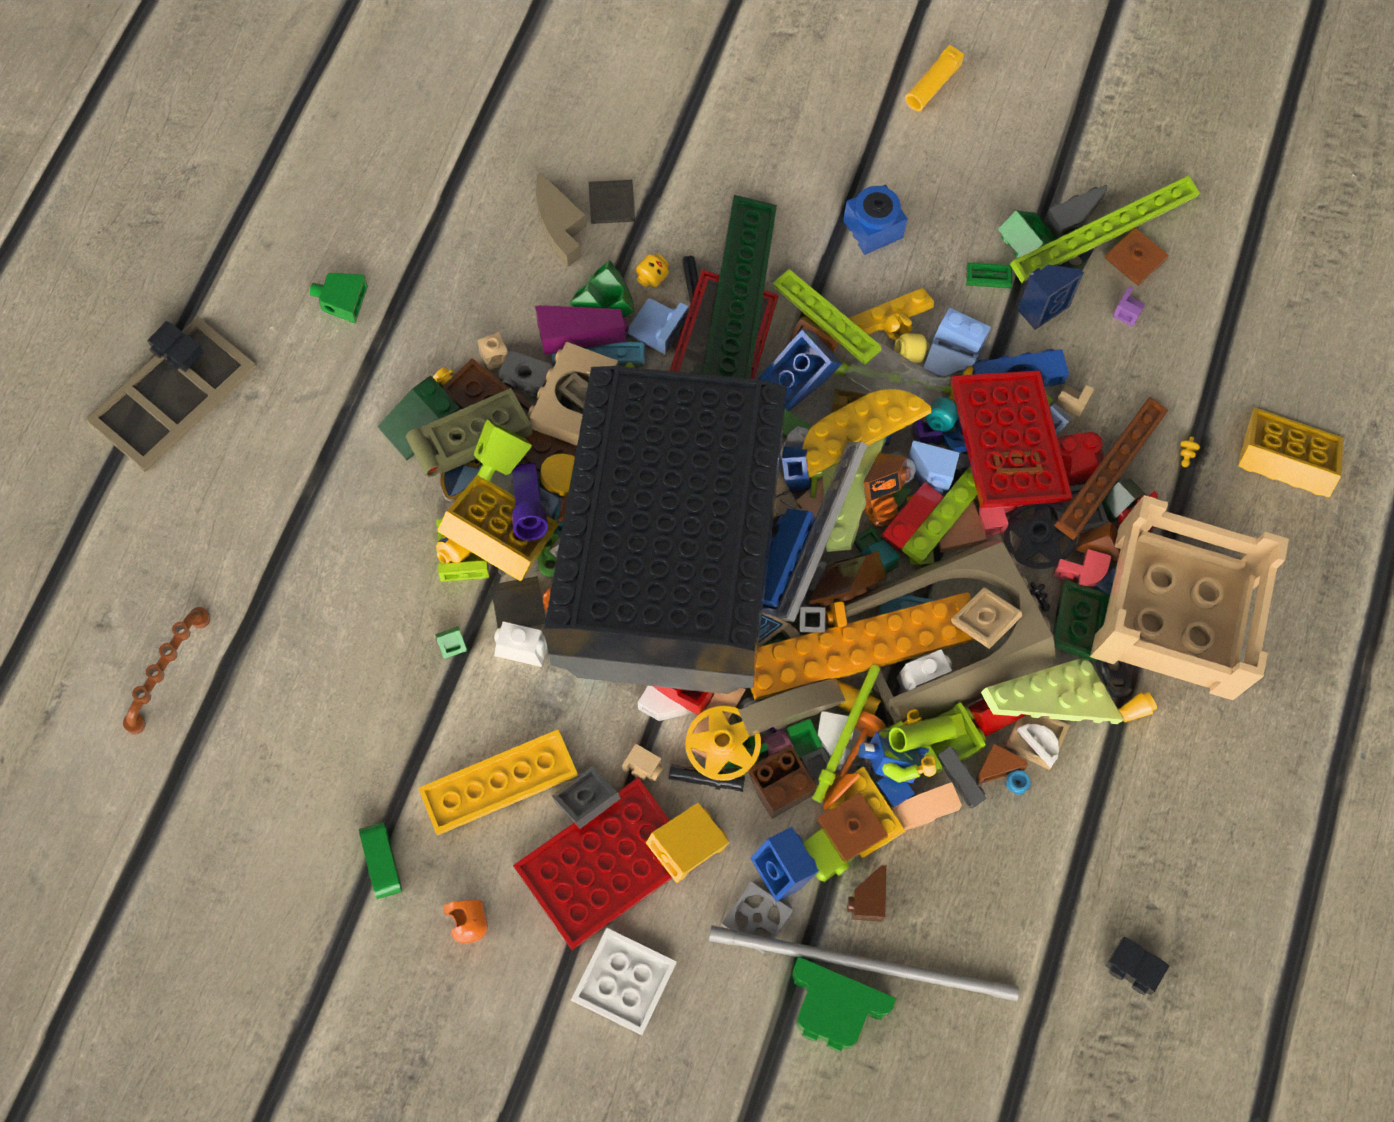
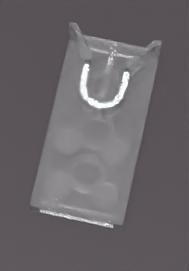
M877 340L875 341L881 345L882 351L865 365L855 358L845 374L847 378L871 392L885 389L903 390L920 397L929 406L936 398H940L951 380L949 376L940 378ZM921 418V422L925 423L926 418Z

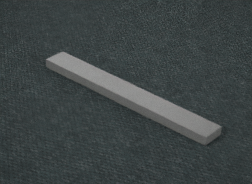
M861 441L848 442L845 446L776 611L775 617L780 620L795 621L867 448V445Z

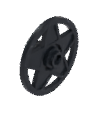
M1060 504L1023 505L1008 518L1009 524L1004 531V539L1009 553L1014 555L1017 562L1033 569H1047L1056 566L1060 559L1065 560L1071 554L1077 537L1074 540H1070L1069 546L1062 554L1058 540L1067 535L1054 526L1058 520L1051 519L1049 507L1056 509L1062 514L1066 510ZM1035 507L1031 519L1016 518L1024 510ZM1010 531L1022 538L1016 552L1010 542ZM1040 552L1050 562L1036 563L1027 560Z

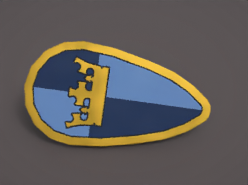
M475 459L443 474L441 472L440 485L444 498L448 501H455L476 477L483 463Z

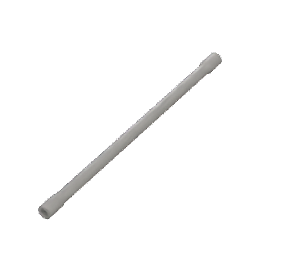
M713 925L710 928L708 941L739 945L969 990L1007 1000L1017 1001L1019 995V985L986 981L737 932L733 929Z

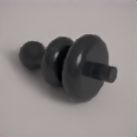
M1034 581L1029 583L1032 587L1029 590L1031 595H1035L1043 611H1048L1050 605L1045 601L1048 594L1041 592L1045 589V585L1040 584L1036 586Z

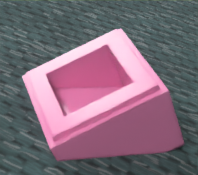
M784 729L761 738L762 743L766 742L768 745V757L789 745L793 747Z

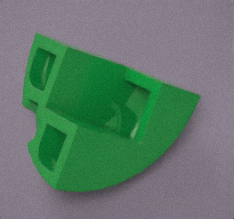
M610 260L589 277L590 280L576 291L570 301L573 307L621 309L623 318L634 313V303L630 291Z

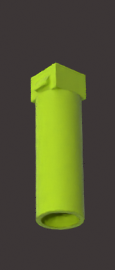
M962 713L945 714L892 728L889 732V743L896 752H904L957 738L960 735L966 734Z

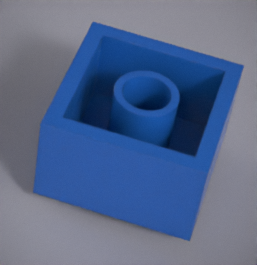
M793 827L768 838L750 857L776 902L801 890L819 872L814 858L809 855L803 845L802 838L796 834Z

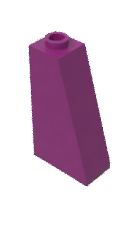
M535 306L544 355L557 353L559 349L563 350L566 342L582 348L626 342L625 332H629L627 318L622 317L621 309Z

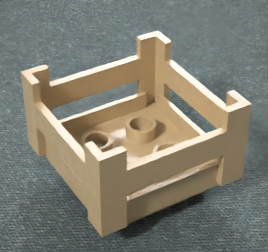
M1144 495L1119 525L1115 547L1120 549L1104 625L1095 634L1090 657L1114 664L1117 660L1208 687L1210 688V694L1234 700L1264 676L1268 653L1262 651L1276 572L1277 568L1285 562L1289 538L1264 532L1256 539L1167 512L1168 502ZM1152 526L1241 552L1242 554L1236 559L1148 532V530ZM1258 586L1244 663L1239 662L1252 591Z

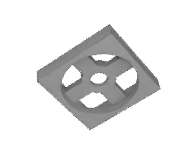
M750 882L722 922V926L741 932L735 921V914L738 911L747 917L748 922L742 933L753 935L756 929L763 928L771 934L767 938L775 939L793 913V910L780 901L776 902L772 895L753 882ZM759 895L764 898L758 908H752L744 903L745 899L750 896ZM772 905L779 910L780 922L778 925L770 921L767 916ZM755 913L762 915L760 923L753 921L752 916ZM757 949V950L760 951L762 954H765V953H766L765 950Z

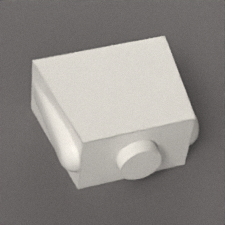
M502 622L501 628L496 630L494 636L496 642L495 656L542 667L547 650L546 639L542 631Z
M938 650L905 664L897 676L903 693L952 673L951 659L944 655L942 650Z

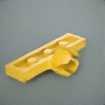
M920 288L849 317V319L866 334L882 330L886 332L889 338L897 340L900 338L897 334L898 332L900 335L911 333L912 321L910 317L934 308V300L924 288Z

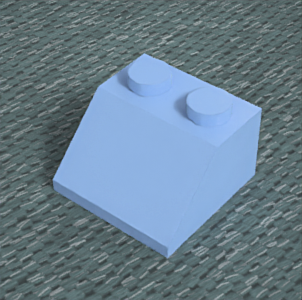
M949 308L932 343L936 338L979 354L987 340L991 327ZM966 368L959 370V372L964 373Z
M913 441L908 457L916 466L915 479L920 487L926 482L945 497L954 477L959 452Z

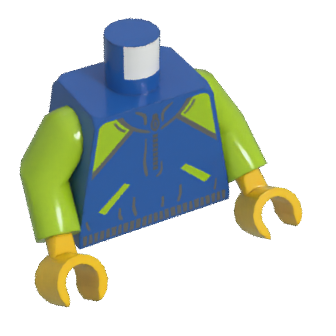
M916 709L910 710L907 713V720L905 722L901 720L888 728L879 730L875 733L870 743L860 744L859 756L871 759L873 770L877 775L889 777L899 783H913L917 777L921 776V773H924L926 776H933L936 773L934 756H925L921 760L917 748L896 752L889 743V732L892 728L922 721V717H919V711Z

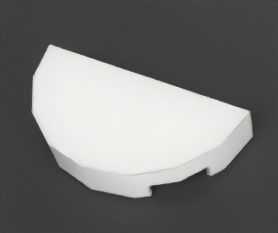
M1025 724L1019 727L1016 731L1051 768L1058 759L1059 741L1054 732L1045 725Z

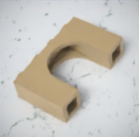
M566 342L563 350H558L555 357L556 364L554 368L550 367L548 370L545 387H540L537 394L538 401L535 406L532 405L530 407L527 418L530 419L533 430L577 446L583 414L567 409L560 404L556 398L559 391L558 388L573 372L588 383L591 367L618 366V360Z

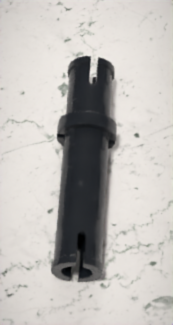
M671 764L668 778L669 780L715 787V790L723 788L743 792L745 776L726 781L714 780L702 775L693 767ZM721 770V771L719 772V774H728V773H723V770Z

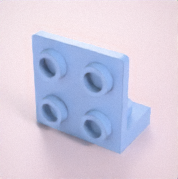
M648 298L629 326V332H626V334L666 354L684 326L688 314V306L680 302L676 309H670Z

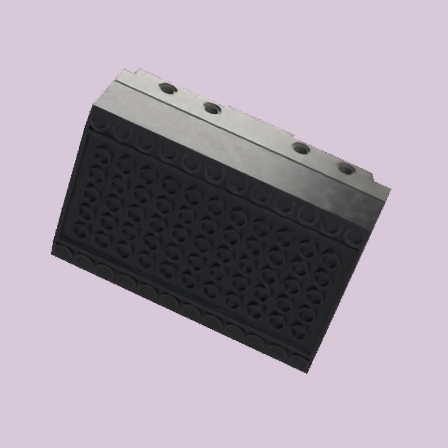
M623 366L591 367L544 625L551 666L568 670L575 677L720 694H729L739 688H753L781 459L786 386L755 379Z

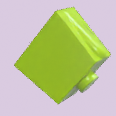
M820 829L803 843L809 855L816 862L819 872L815 876L820 881L826 882L834 874L842 875L850 868L848 863L856 858L855 856L844 863L823 829Z

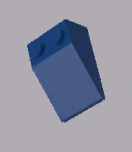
M801 330L757 380L786 386L785 409L790 411L827 381L842 365V362L813 331Z

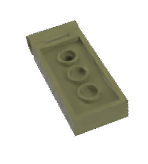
M511 388L441 419L409 431L406 434V439L425 476L433 477L440 472L443 474L477 459L474 456V451L487 419L524 438L531 435L532 425Z

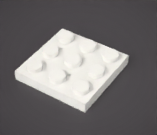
M606 928L571 1000L643 1035L677 962Z

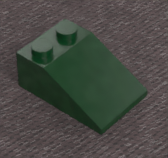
M430 375L409 391L378 425V429L400 454L408 460L415 454L406 439V434L412 429L420 428L460 410V407Z

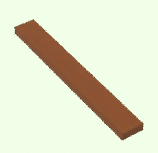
M1151 397L1145 401L1054 525L1072 540L1078 536L1168 412L1165 407Z

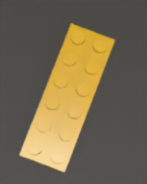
M559 729L423 785L418 790L438 836L578 776V773Z

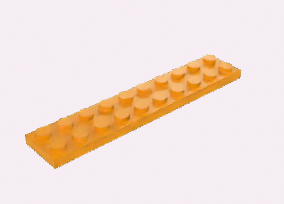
M969 592L848 623L846 627L825 629V633L814 632L758 647L753 688H751L753 697L756 701L812 683L867 671L872 665L881 667L938 650L977 641L953 625L951 620L971 600Z

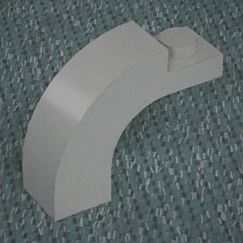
M819 561L801 604L800 632L825 633V606H820V603L810 605L809 600L826 568V562Z

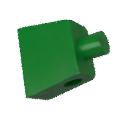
M329 273L326 276L324 285L318 283L311 284L310 296L319 298L322 311L356 324L368 285L365 275Z

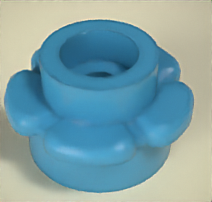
M1012 771L1007 775L1006 786L1009 791H1014L1015 794L1021 795L1030 788L1031 782L1025 772Z

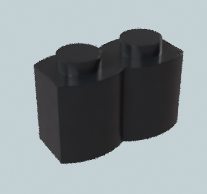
M165 321L147 340L151 346L149 350L157 358L164 357L167 359L168 365L176 371L180 369L187 372L204 353L198 342L168 321Z
M1126 937L1119 941L1105 965L1110 969L1109 973L1119 980H1123V978L1128 980L1132 984L1131 987L1142 995H1146V993L1149 995L1153 994L1169 968L1165 961Z

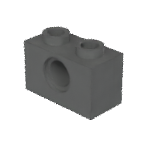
M509 350L499 371L500 381L512 390L518 389L530 397H536L540 387H545L548 370L550 367L553 368V365ZM524 374H529V375H530V376L527 377V378H522V377H521V376L524 375Z

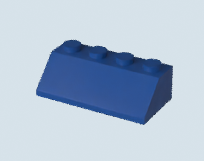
M787 508L785 515H780L777 522V528H779L776 537H771L763 606L770 609H778L815 521L813 512Z

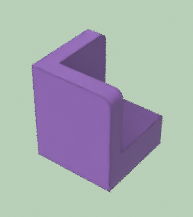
M1129 286L1119 302L1113 317L1133 327L1145 304L1130 297L1133 287Z

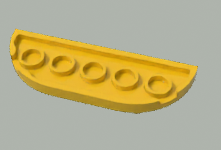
M885 389L869 393L823 417L811 427L803 443V450L807 449L806 458L809 478L838 463L848 442L861 441L868 447L930 414L931 407L923 399L910 392Z

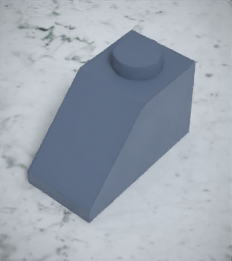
M936 338L931 345L923 369L928 370V373L933 376L945 377L975 364L979 354Z

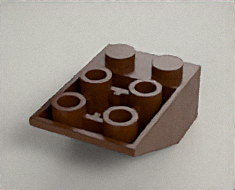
M879 551L840 560L826 566L809 600L810 605L820 603V606H825L839 599L846 601L855 598L856 595L866 593L867 590L879 587L878 582L887 579Z

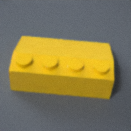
M1254 407L1241 448L1238 467L1249 472L1265 475L1272 480L1288 483L1292 487H1300L1316 495L1330 497L1341 477L1344 437Z
M477 474L446 511L438 532L508 573L510 576L522 581L560 523L547 516L548 530L543 537L532 541L518 538L514 533L512 512L516 507L515 496Z

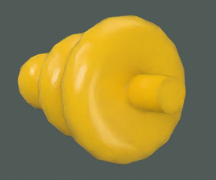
M1190 437L1189 441L1184 440L1180 443V446L1184 448L1180 452L1184 457L1181 465L1185 468L1189 467L1190 458L1196 456L1193 451L1200 449V445L1194 442V437Z

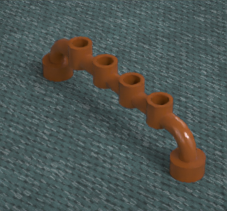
M196 607L190 611L183 622H177L173 625L172 632L174 636L170 643H164L160 646L159 653L161 657L157 664L147 667L146 675L148 678L144 685L134 688L132 692L134 701L123 720V726L130 734H139L144 730L146 722L139 714V711L143 705L150 702V693L156 683L164 679V670L169 662L177 658V649L181 642L190 637L191 626L193 625L195 628L201 629L209 624L210 615L206 609ZM171 650L170 654L165 655L167 651ZM158 671L157 675L152 676L154 672ZM141 693H145L143 697L139 698Z

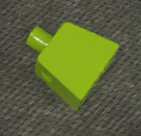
M487 419L474 451V456L483 463L478 475L487 481L491 480L496 470L509 475L532 445L524 437Z

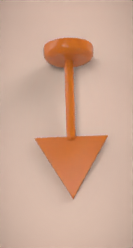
M865 711L861 712L855 726L861 734L840 774L836 775L832 786H829L826 791L824 811H827L860 776L858 773H846L866 736L873 737L877 731L886 728L884 722L877 716Z

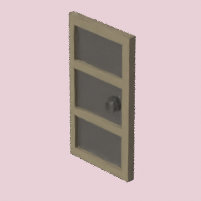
M197 317L182 330L183 333L198 342L204 351L203 355L187 372L180 369L176 371L168 365L167 359L164 357L159 359L154 356L85 419L89 425L95 428L144 472L257 368L253 361L200 317Z

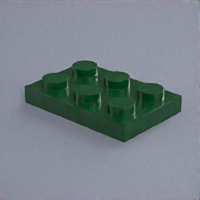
M1065 579L1061 583L1052 632L1055 648L1096 662L1098 659L1090 657L1095 634L1104 625L1110 594Z

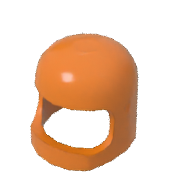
M482 900L456 901L444 905V914L453 917L456 923V928L451 930L454 940L460 943H472L486 935L488 922Z

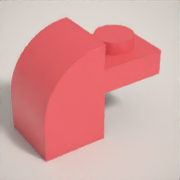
M1023 505L992 508L979 507L978 514L986 537L1004 533L1009 524L1005 514L1012 513Z
M1088 549L1081 565L1060 559L1055 567L1053 576L1058 577L1061 581L1066 579L1093 589L1106 575L1111 556Z

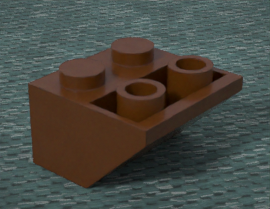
M791 745L753 765L748 770L758 797L771 819L810 798L817 789L816 784Z

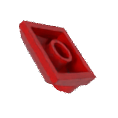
M1094 432L1062 436L1058 439L1069 485L1084 484L1104 458L1101 449L1103 445L1102 439Z

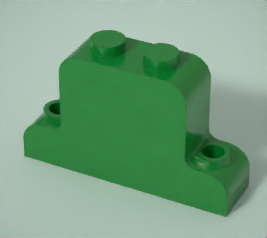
M798 957L792 971L794 984L807 990L796 1019L798 1029L803 1032V1037L815 1042L817 1039L827 1042L826 1046L837 1052H841L842 1049H850L856 1044L867 1016L882 1020L883 1017H886L892 1011L896 998L800 957Z

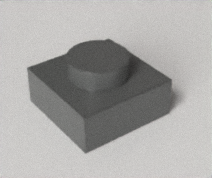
M823 747L802 756L800 760L814 781L819 778L821 771L825 770L829 757Z

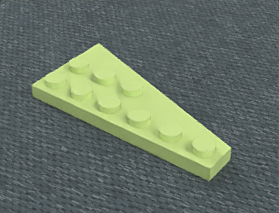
M886 437L866 448L826 544L827 552L852 550L861 514L866 505L864 480L878 454L881 453ZM838 463L823 470L824 497Z
M1079 658L992 685L981 691L992 713L997 715L1019 716L1020 714H1028L1034 718L1049 716L1050 719L1072 721L1090 719L1097 723L1110 721L1111 724H1119L1124 720L1094 670L1093 665L1086 658Z

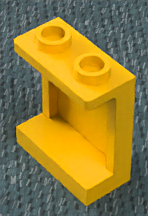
M698 802L652 832L646 844L676 883H678L695 867L714 854L723 852L729 844L726 833L714 823L710 813L705 808H702Z

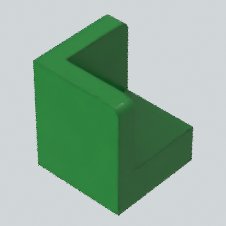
M811 719L787 728L786 734L792 742L799 759L822 748V743Z

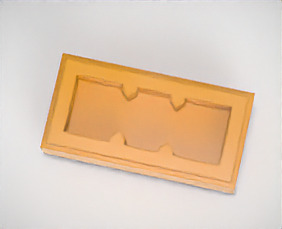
M843 601L833 603L825 608V618L829 628H842L848 625Z

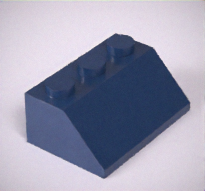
M1047 265L1042 269L1037 268L1029 276L1030 279L1025 287V293L1020 299L1021 303L1018 312L1034 330L1038 329L1070 307L1084 272L1081 269Z

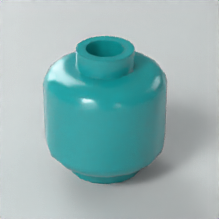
M936 398L930 405L931 413L925 416L926 422L933 430L947 432L953 428L959 417L956 403L950 398Z

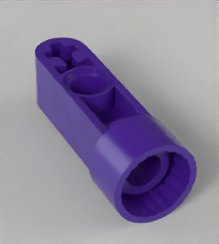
M536 462L517 464L512 470L516 507L512 512L513 530L515 535L522 540H537L546 534L548 524L546 510L540 504Z

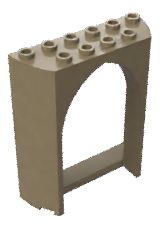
M998 539L988 540L883 583L879 587L867 590L866 593L856 595L855 598L843 601L848 624L856 622L853 616L930 584L947 579L969 578L987 582L1008 594L1014 607L1022 612V617L1014 624L1009 639L996 652L974 664L893 697L880 671L872 690L876 698L881 700L880 706L890 726L901 720L905 722L907 720V713L910 710H918L919 717H922V720L934 718L953 709L959 702L964 706L983 698L981 691L986 687L1053 667L1057 654L1054 638L1050 631V623L1046 616H1042L1037 598L1029 592L1025 576L1019 573L1016 567V559L1012 553L1008 552L1003 541ZM869 670L864 671V673H865L866 676H867Z

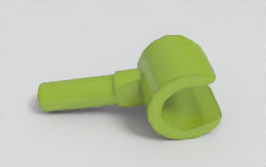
M823 471L811 477V498H816L817 479L823 478Z

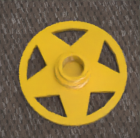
M732 706L709 708L700 713L688 728L685 741L688 758L698 772L710 779L726 781L738 778L747 773L759 757L761 750L760 733L755 735L756 744L753 756L751 757L743 746V743L750 737L743 721L730 725L723 712H729L740 716L738 711L740 709ZM709 716V731L693 734L697 725ZM692 749L707 753L705 769L695 760ZM728 761L742 767V769L733 773L719 774Z

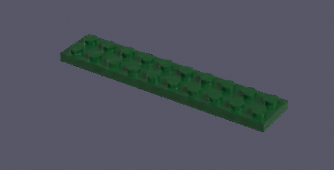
M737 195L733 196L703 368L704 375L750 379L777 209L775 204Z

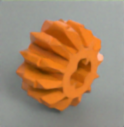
M891 494L873 501H866L865 515L868 516L869 521L873 522V525L876 527L892 523L899 514L897 510L898 504L895 503V497Z

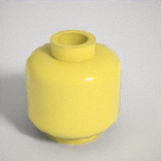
M903 333L895 341L894 345L895 355L904 363H921L930 351L929 342H927L923 334Z

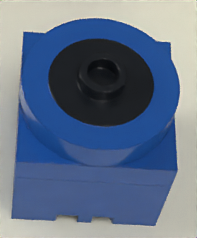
M886 184L868 187L862 190L857 197L846 201L843 218L849 231H852L854 239H857L858 246L864 255L902 239L908 220L901 209L898 196Z

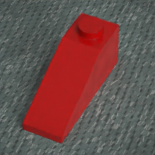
M924 482L884 531L881 538L900 552L944 496Z

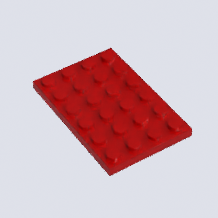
M1040 371L953 376L950 382L980 508L1069 502L1073 497ZM1023 451H1031L1030 456L1026 457ZM1035 451H1038L1041 463L1033 458ZM1000 452L1010 453L1008 454L1007 458H1004V456ZM1014 452L1022 454V457L1015 458H1020L1023 463H1014L1013 460L1015 458H1011V454ZM993 454L1000 456V465L995 466ZM1039 464L1042 465L1043 469L1042 474H1039L1041 472L1036 474L1016 472L1015 475L996 473V469L1000 467L1029 468Z
M639 778L618 791L621 799L579 829L575 823L571 824L513 865L518 875L572 951L673 879L646 844L651 833L670 820Z

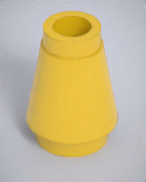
M1140 692L1123 705L1122 708L1118 709L1125 723L1153 714L1157 706L1149 692Z

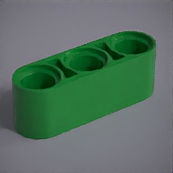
M380 822L360 828L359 834L376 899L401 893V882L385 823Z

